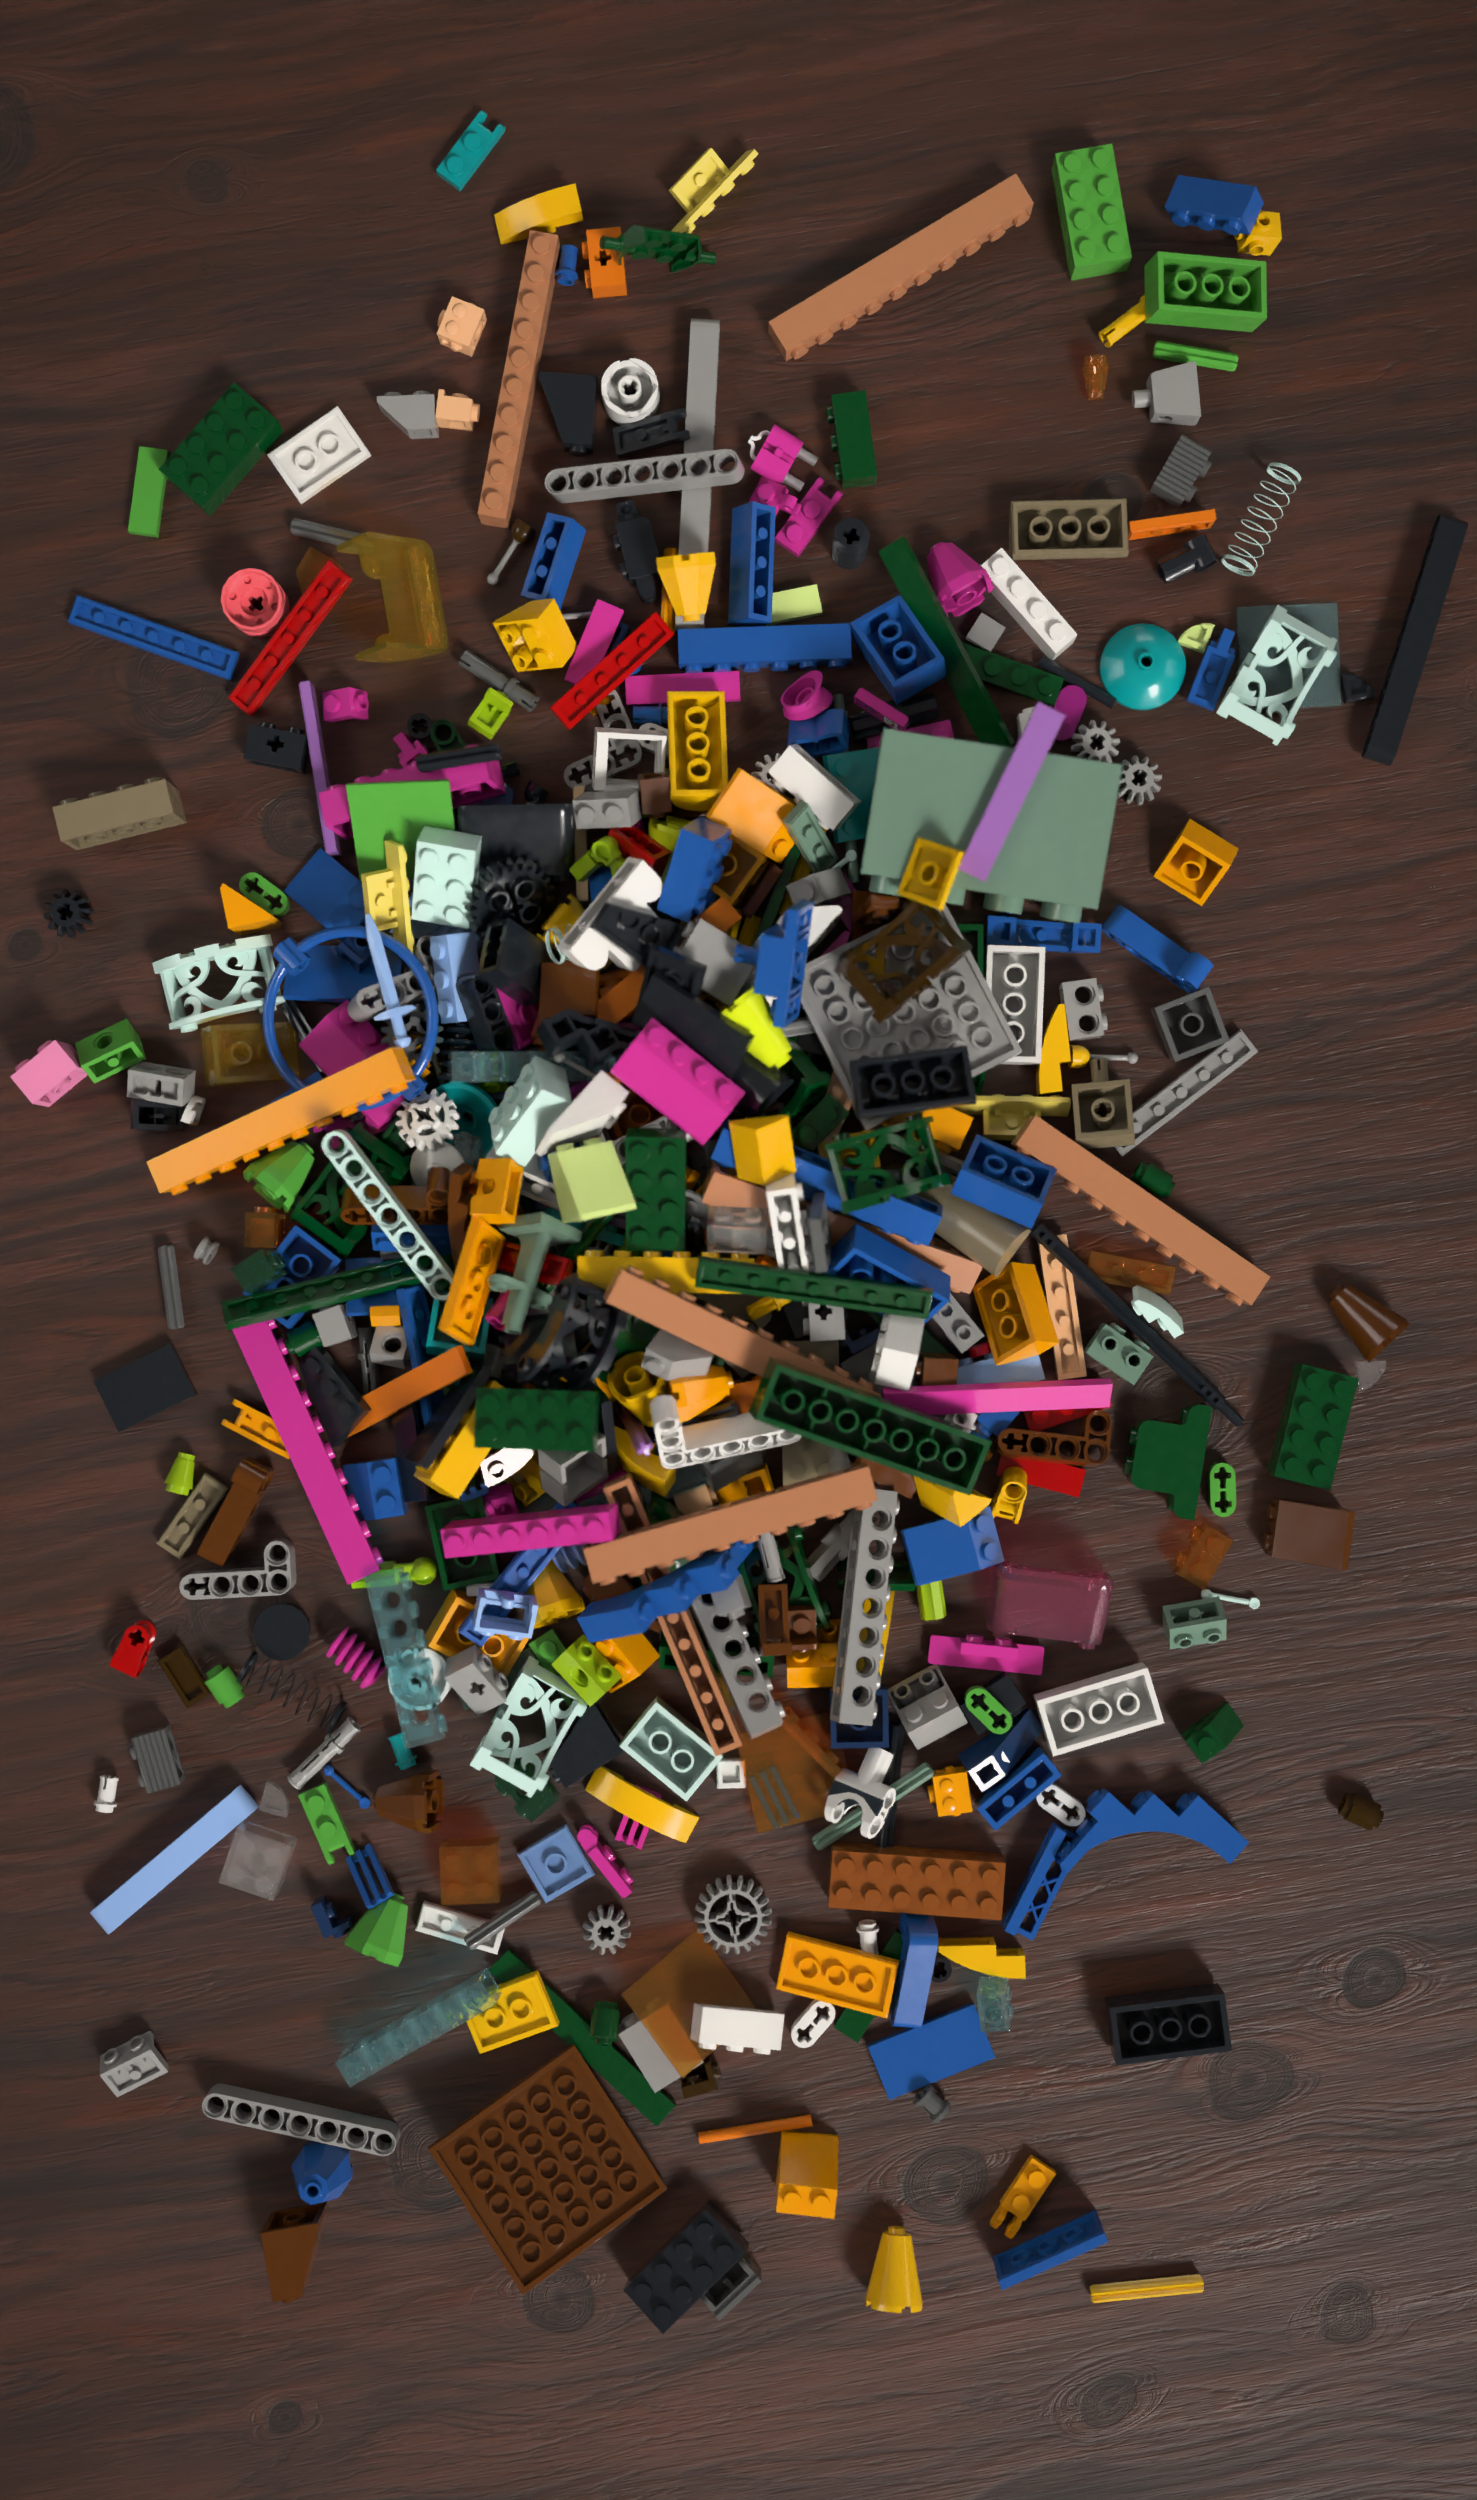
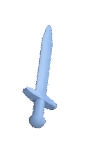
M367 913L365 915L367 941L387 1010L375 1016L374 1020L390 1019L396 1038L394 1044L397 1047L406 1048L411 1042V1037H407L402 1016L415 1010L416 1006L400 1007L381 934L372 916Z

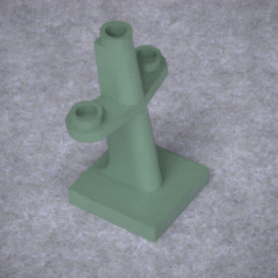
M543 1212L516 1216L515 1224H499V1230L520 1239L521 1249L513 1278L501 1274H491L487 1281L490 1284L489 1288L493 1291L506 1292L510 1290L501 1323L505 1326L504 1331L509 1334L519 1335L522 1333L529 1306L538 1310H546L548 1305L552 1303L553 1297L536 1287L549 1247L581 1242L582 1231L566 1223L562 1224V1221Z

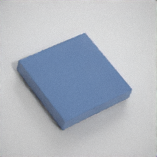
M567 1823L517 1852L519 1859L545 1903L594 1876L596 1873Z

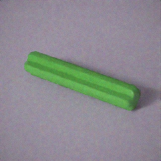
M1159 340L1156 341L1153 349V357L1156 359L1180 363L1196 361L1197 366L1226 371H1235L1238 364V355L1235 353Z

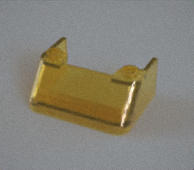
M366 531L336 546L337 552L359 555L364 573L372 579L380 580L389 634L378 636L375 646L355 654L356 660L395 663L435 656L446 651L448 637L434 556L431 547L425 541Z

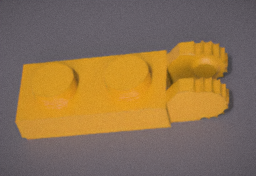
M1030 2155L1001 2198L1000 2205L990 2220V2226L997 2229L1005 2219L1007 2212H1011L1014 2214V2217L1006 2227L1005 2236L1012 2239L1020 2229L1022 2221L1025 2222L1055 2177L1056 2171L1038 2158Z

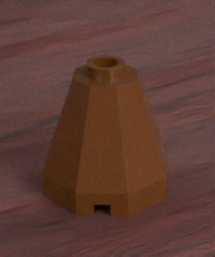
M426 1770L383 1784L373 1794V1808L376 1809L380 1817L420 1833H432L440 1828L441 1821H436L438 1814H444L445 1810L443 1779L436 1778L440 1775L438 1770Z

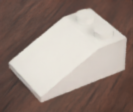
M601 1070L548 1129L535 1153L542 1156L556 1151V1146L569 1143L575 1144L597 1136L605 1127L610 1130L620 1118L619 1115L626 1108L627 1105L624 1103V1100L629 1092Z

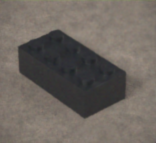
M1218 1983L1105 1997L1111 2052L1117 2066L1232 2051L1225 1993Z
M709 2200L628 2279L623 2290L659 2331L664 2334L746 2254L749 2242Z

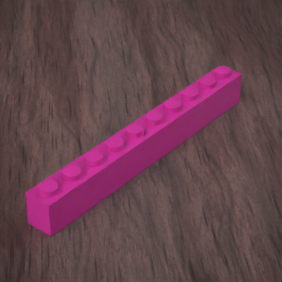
M272 1319L232 1329L347 1585L382 1570L380 1563H383L384 1560L378 1547L372 1548L368 1537L372 1536L368 1524L365 1520L360 1522L356 1513L357 1510H360L354 1494L348 1496L344 1487L348 1483L342 1468L336 1469L332 1460L336 1457L330 1442L324 1443L320 1434L324 1431L323 1425L319 1417H313L309 1410V1406L313 1404L306 1389L301 1391L297 1380L301 1378L294 1363L289 1365L285 1357L289 1353L283 1338L277 1339L273 1329L277 1327L275 1320Z

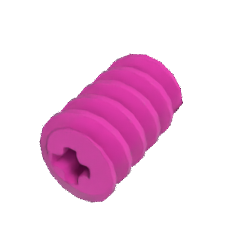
M347 1626L329 1645L326 1656L330 1658L337 1654L338 1656L334 1664L338 1666L345 1662L343 1672L346 1674L354 1670L351 1680L356 1681L362 1678L360 1688L364 1689L371 1686L390 1665L388 1664L380 1668L383 1658L380 1656L372 1660L374 1650L370 1649L363 1652L366 1642L362 1641L355 1644L358 1635L354 1633L347 1637L346 1634L349 1626Z

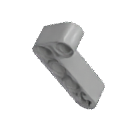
M424 935L415 943L413 954L426 970L433 985L435 995H437L434 983L433 959L430 954V937L434 936ZM421 948L425 949L428 952L429 956L425 955L421 951ZM412 970L393 977L400 1007L404 1004L411 1005L424 1000L422 989ZM379 983L363 988L349 1002L347 1007L348 1014L356 1022H367L374 1019L378 1014L387 1011ZM409 983H413L418 991L414 990ZM372 1001L373 1004L369 1007L367 1004Z
M283 1537L270 1542L264 1550L265 1567L193 1571L182 1578L179 1586L180 1592L185 1598L190 1600L285 1594L294 1587L297 1578L294 1544L291 1540ZM275 1545L284 1547L286 1551L284 1559H279L274 1555L273 1549ZM276 1574L285 1575L287 1578L286 1587H280L276 1584ZM248 1575H253L258 1579L259 1585L257 1589H252L247 1585ZM222 1576L229 1580V1590H223L219 1587V1577ZM194 1580L197 1584L208 1582V1585L196 1590V1587L191 1586L190 1582Z

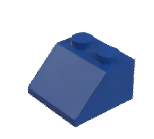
M397 1456L343 1465L344 1474L348 1481L346 1484L348 1496L354 1494L360 1510H357L356 1513L360 1521L402 1516L409 1512L408 1503L404 1502Z

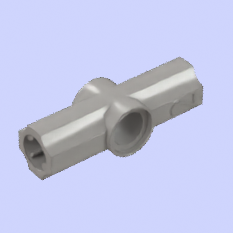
M853 1509L840 1523H836L820 1541L821 1544L807 1558L812 1576L819 1582L825 1578L840 1560L843 1561L848 1556ZM873 1514L872 1522L874 1524L878 1518Z

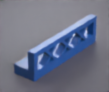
M1054 1821L1052 1822L1002 1921L1004 1931L1014 1936L1016 1933H1019L1032 1941L1034 1940L1068 1872L1060 1866L1061 1870L1057 1876L1046 1879L1045 1875L1051 1863L1056 1861L1057 1851L1065 1836L1073 1839L1077 1833ZM1054 1883L1053 1886H1052V1888H1051V1890H1050L1048 1884ZM1045 1885L1048 1896L1045 1901L1033 1905L1032 1901L1039 1887ZM1041 1908L1037 1915L1035 1910ZM1032 1911L1035 1921L1029 1931L1020 1925L1026 1913Z

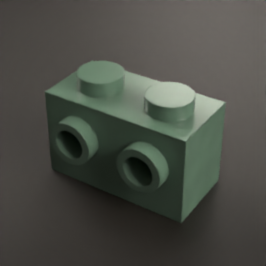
M1113 1322L1109 1326L1101 1323L1083 1352L1128 1383L1135 1385L1154 1357L1147 1352L1150 1347L1136 1338L1132 1342L1124 1337L1126 1331ZM1107 1339L1110 1340V1346L1108 1348L1105 1347V1341ZM1133 1355L1134 1361L1132 1364H1129V1358Z
M1219 1596L1162 1606L1163 1629L1170 1650L1176 1648L1185 1649L1193 1645L1213 1644L1226 1640L1227 1618Z

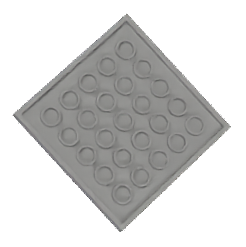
M944 905L943 910L936 909L956 933L964 939L947 905ZM920 911L912 918L911 924L914 927H919L924 920L925 927L921 935L927 936L933 929L934 924ZM890 923L806 964L801 1007L852 1106L849 1076L850 1060L967 1045L973 1078L1022 1053L970 950L946 973L942 972L934 980L930 978L929 980L932 983L930 987L914 1000L911 998L902 1006L900 1011L881 1024H878L871 1016L875 1011L843 974L837 975L834 969L840 964L838 958L849 948L856 950ZM902 926L892 935L904 934ZM937 930L933 938L952 946L942 933ZM888 947L884 960V973L901 972L916 979L917 975L914 971L913 959L919 947ZM876 948L867 955L874 958ZM927 949L923 951L920 958L921 963L924 965L932 963L930 957H925L929 951ZM864 963L856 964L861 971L867 969ZM874 974L871 976L865 975L869 980L875 978ZM899 980L886 981L887 985L893 982V986L896 989L902 988V983ZM896 1115L859 1120L866 1131Z

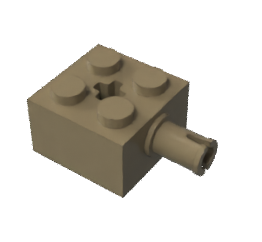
M1100 1058V1070H1098L1097 1059L1091 1060L1089 1065L1092 1083L1071 1084L1076 1143L1084 1149L1135 1145L1130 1079L1109 1081L1108 1060ZM1106 1112V1117H1100V1113Z

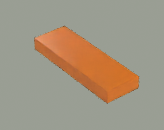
M1215 509L1130 521L1128 523V541L1210 529L1216 520Z

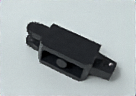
M627 500L616 504L618 523L615 525L617 533L612 534L616 552L622 551L624 561L619 562L623 580L629 578L631 587L637 586L641 602L651 605L657 598L654 581L660 579L656 560L659 557L650 520L640 517L633 500Z

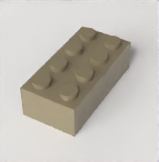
M161 777L146 779L143 785L134 787L133 784L118 786L115 792L106 794L105 791L90 793L87 799L78 801L77 798L62 800L60 802L61 805L52 807L60 841L75 850H81L185 824L187 822L179 790L166 779L162 780Z

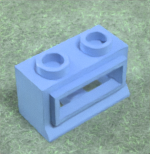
M478 1587L472 1619L474 1631L485 1636L502 1634L514 1640H522L523 1637L532 1638L538 1610L536 1596ZM487 1603L501 1605L506 1609H512L513 1607L525 1609L523 1620L483 1615V1606L485 1607Z

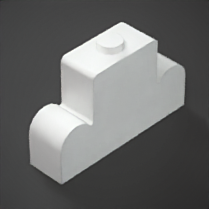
M628 857L556 947L574 964L590 970L601 969L609 958L620 968L633 972L636 971L640 966L637 962L589 927L605 902L658 917L647 906V902H653L660 897L663 889L660 877L643 860Z

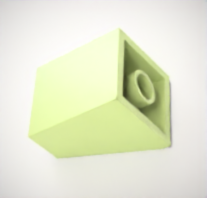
M601 1137L584 1140V1147L574 1148V1144L569 1143L556 1146L557 1152L547 1154L562 1224L637 1209L612 1141L602 1143Z

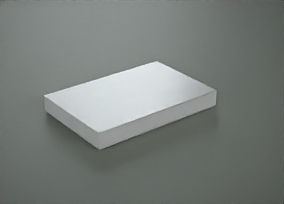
M338 406L267 454L300 504L371 457L370 452Z

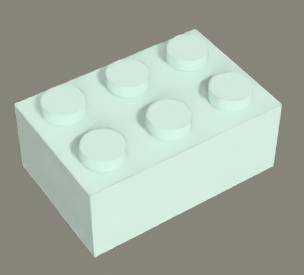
M424 826L417 840L411 919L469 929L470 923L465 918L468 912L464 906L471 903L466 898V895L474 894L475 892L471 884L478 885L482 836Z
M536 1055L530 1064H526L523 1067L514 1086L511 1085L507 1089L503 1101L498 1107L493 1108L489 1116L495 1154L504 1158H511L522 1166L527 1165L548 1129L572 1104L566 1070Z
M658 1695L621 1739L619 1746L686 1802L723 1758V1754L715 1756L708 1737Z

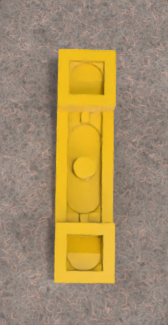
M604 1766L594 1771L585 1788L591 1795L625 1816L684 1843L687 1842L699 1819V1816L676 1804L671 1805L629 1783L623 1779V1776Z

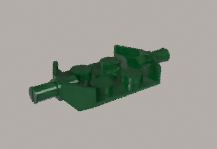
M632 225L623 235L621 234L617 238L602 236L599 243L601 249L615 250L617 252L618 265H622L621 258L625 255H630L632 259L650 258L656 259L658 263L670 262V273L699 263L714 265L717 260L715 252L702 251L699 234L658 230L642 225Z

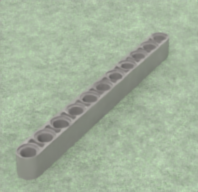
M691 318L686 401L687 417L685 420V430L690 432V439L684 441V454L714 450L720 320ZM699 466L695 471V475L704 473L707 466ZM712 487L682 490L679 555L706 553L709 550ZM675 614V631H678V629L705 627V614H700V620L683 622V616H676Z

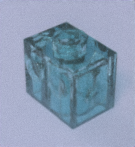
M979 1978L976 1998L981 2032L1010 2031L1014 2008L1011 2003L1012 1992L1008 1978Z

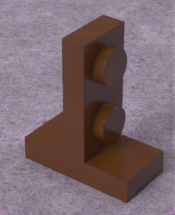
M854 890L851 893L852 941L882 927L900 908L899 897L882 896V893Z
M787 1584L757 1585L759 1644H757L759 1656L793 1655L792 1643L789 1640Z

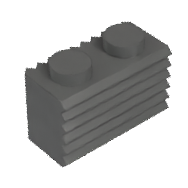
M1182 434L1151 487L1150 492L1174 505L1176 508H1180L1183 501L1189 503L1198 488L1193 485L1198 476L1204 478L1212 464L1208 460L1212 451Z
M170 1724L138 1733L131 1738L132 1743L129 1744L130 1754L133 1760H138L140 1770L137 1772L138 1781L141 1787L146 1788L147 1794L177 1786L186 1779Z

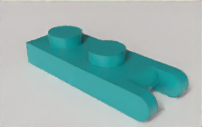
M483 110L477 114L436 169L437 175L458 191L463 189L506 129L502 124H499L493 132L485 127L483 123L487 118V113Z

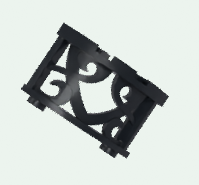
M574 1273L570 1274L556 1285L553 1306L541 1334L531 1348L518 1360L517 1382L522 1385L530 1383L545 1390L592 1392L598 1385L595 1379L602 1369L608 1371L615 1358L618 1348L614 1347L619 1331L625 1332L629 1313L604 1300L603 1295L606 1289L584 1281ZM576 1292L587 1295V1309L584 1302L578 1296L577 1305L573 1307ZM595 1299L604 1302V1306H596ZM586 1324L588 1339L593 1344L590 1351L577 1353L566 1360L563 1351V1337L577 1327ZM594 1326L599 1328L597 1335L594 1333ZM583 1361L579 1367L576 1365L577 1363Z

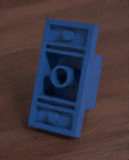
M802 899L790 907L788 912L785 911L781 925L776 924L761 934L759 948L737 944L734 953L738 954L734 956L735 963L757 966L753 993L776 997V999H773L770 1008V1016L774 1017V1027L785 1028L799 1016L814 901Z

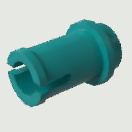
M406 1731L389 1737L388 1740L391 1743L397 1760L395 1765H399L400 1770L416 1765L415 1759L417 1755H413Z

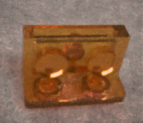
M1202 1522L1200 1527L1195 1526L1188 1537L1190 1543L1185 1552L1181 1550L1175 1558L1173 1565L1176 1567L1173 1572L1205 1590L1234 1541Z

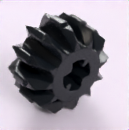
M62 889L61 897L53 893L51 896L55 902L53 904L49 902L44 903L45 907L51 909L50 912L43 915L45 919L51 920L48 928L50 930L57 929V935L60 937L65 936L67 933L68 937L75 938L76 930L81 934H85L86 929L83 925L85 923L88 925L93 924V921L87 918V915L94 913V909L87 907L90 900L87 897L81 898V892L77 890L70 893L69 890ZM66 910L73 912L71 918L64 915Z

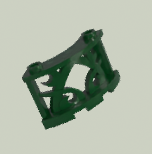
M796 1036L786 1037L792 1048L788 1053L791 1059L780 1067L794 1080V1083L784 1091V1109L779 1114L765 1112L766 1117L789 1115L791 1131L806 1117L812 1107L817 1106L825 1097L832 1079L826 1071L820 1072L796 1043ZM734 1109L729 1113V1115L732 1114L733 1116H735V1113H733Z
M922 1112L905 1117L906 1122L854 1137H850L849 1132L833 1136V1143L824 1145L825 1150L828 1152L842 1201L840 1206L843 1214L891 1201L889 1196L891 1194H894L895 1198L898 1199L952 1184L950 1173L943 1172L930 1123L934 1122L933 1116L923 1118ZM904 1130L903 1138L893 1134L894 1132ZM878 1137L870 1147L862 1142ZM886 1144L899 1148L910 1157L902 1166L900 1186L897 1185L894 1177L887 1171L872 1169L876 1158ZM846 1148L855 1149L856 1157L847 1158L846 1161L853 1165L860 1164L858 1170L844 1171L839 1151ZM913 1164L917 1165V1167L912 1168L916 1172V1178L910 1175V1168ZM869 1176H878L882 1178V1187L877 1188L875 1186V1181L877 1179L875 1178L869 1180ZM846 1177H856L853 1189V1199L850 1194Z
M358 1122L353 1129L347 1127L345 1131L351 1135L355 1142L358 1141L373 1152L370 1162L387 1185L401 1186L410 1172L411 1157L409 1155L403 1157L365 1130L363 1128L364 1124ZM340 1137L338 1141H340L342 1144L340 1145L337 1151H342L344 1149V1141ZM378 1156L391 1166L376 1163ZM351 1160L348 1164V1169L351 1173L362 1172V1165L357 1160ZM330 1161L305 1195L300 1193L292 1205L294 1211L289 1219L294 1222L295 1220L333 1246L337 1249L336 1254L345 1260L365 1236L370 1225L348 1224L341 1219V1208L337 1195V1180L342 1175ZM327 1182V1196L323 1194H317L324 1186V1184ZM316 1201L321 1204V1210L316 1212V1214H324L328 1211L331 1214L323 1223L306 1212L308 1207ZM334 1222L344 1239L327 1226Z
M798 1524L788 1526V1531H786L789 1539L788 1547L782 1548L779 1543L780 1539L776 1542L782 1568L795 1576V1583L788 1599V1606L814 1605L816 1609V1629L824 1627L825 1630L831 1628L829 1617L833 1616L828 1600H822L810 1571L801 1540L804 1539L802 1527H799ZM754 1548L737 1569L742 1575L753 1606L750 1607L751 1614L754 1617L753 1625L759 1636L756 1587L764 1582L766 1574L764 1565L762 1574L759 1576L754 1575L751 1571L753 1565L760 1567V1560H762L759 1548ZM793 1552L795 1554L798 1565L790 1559H788V1557ZM804 1585H806L810 1596H801Z

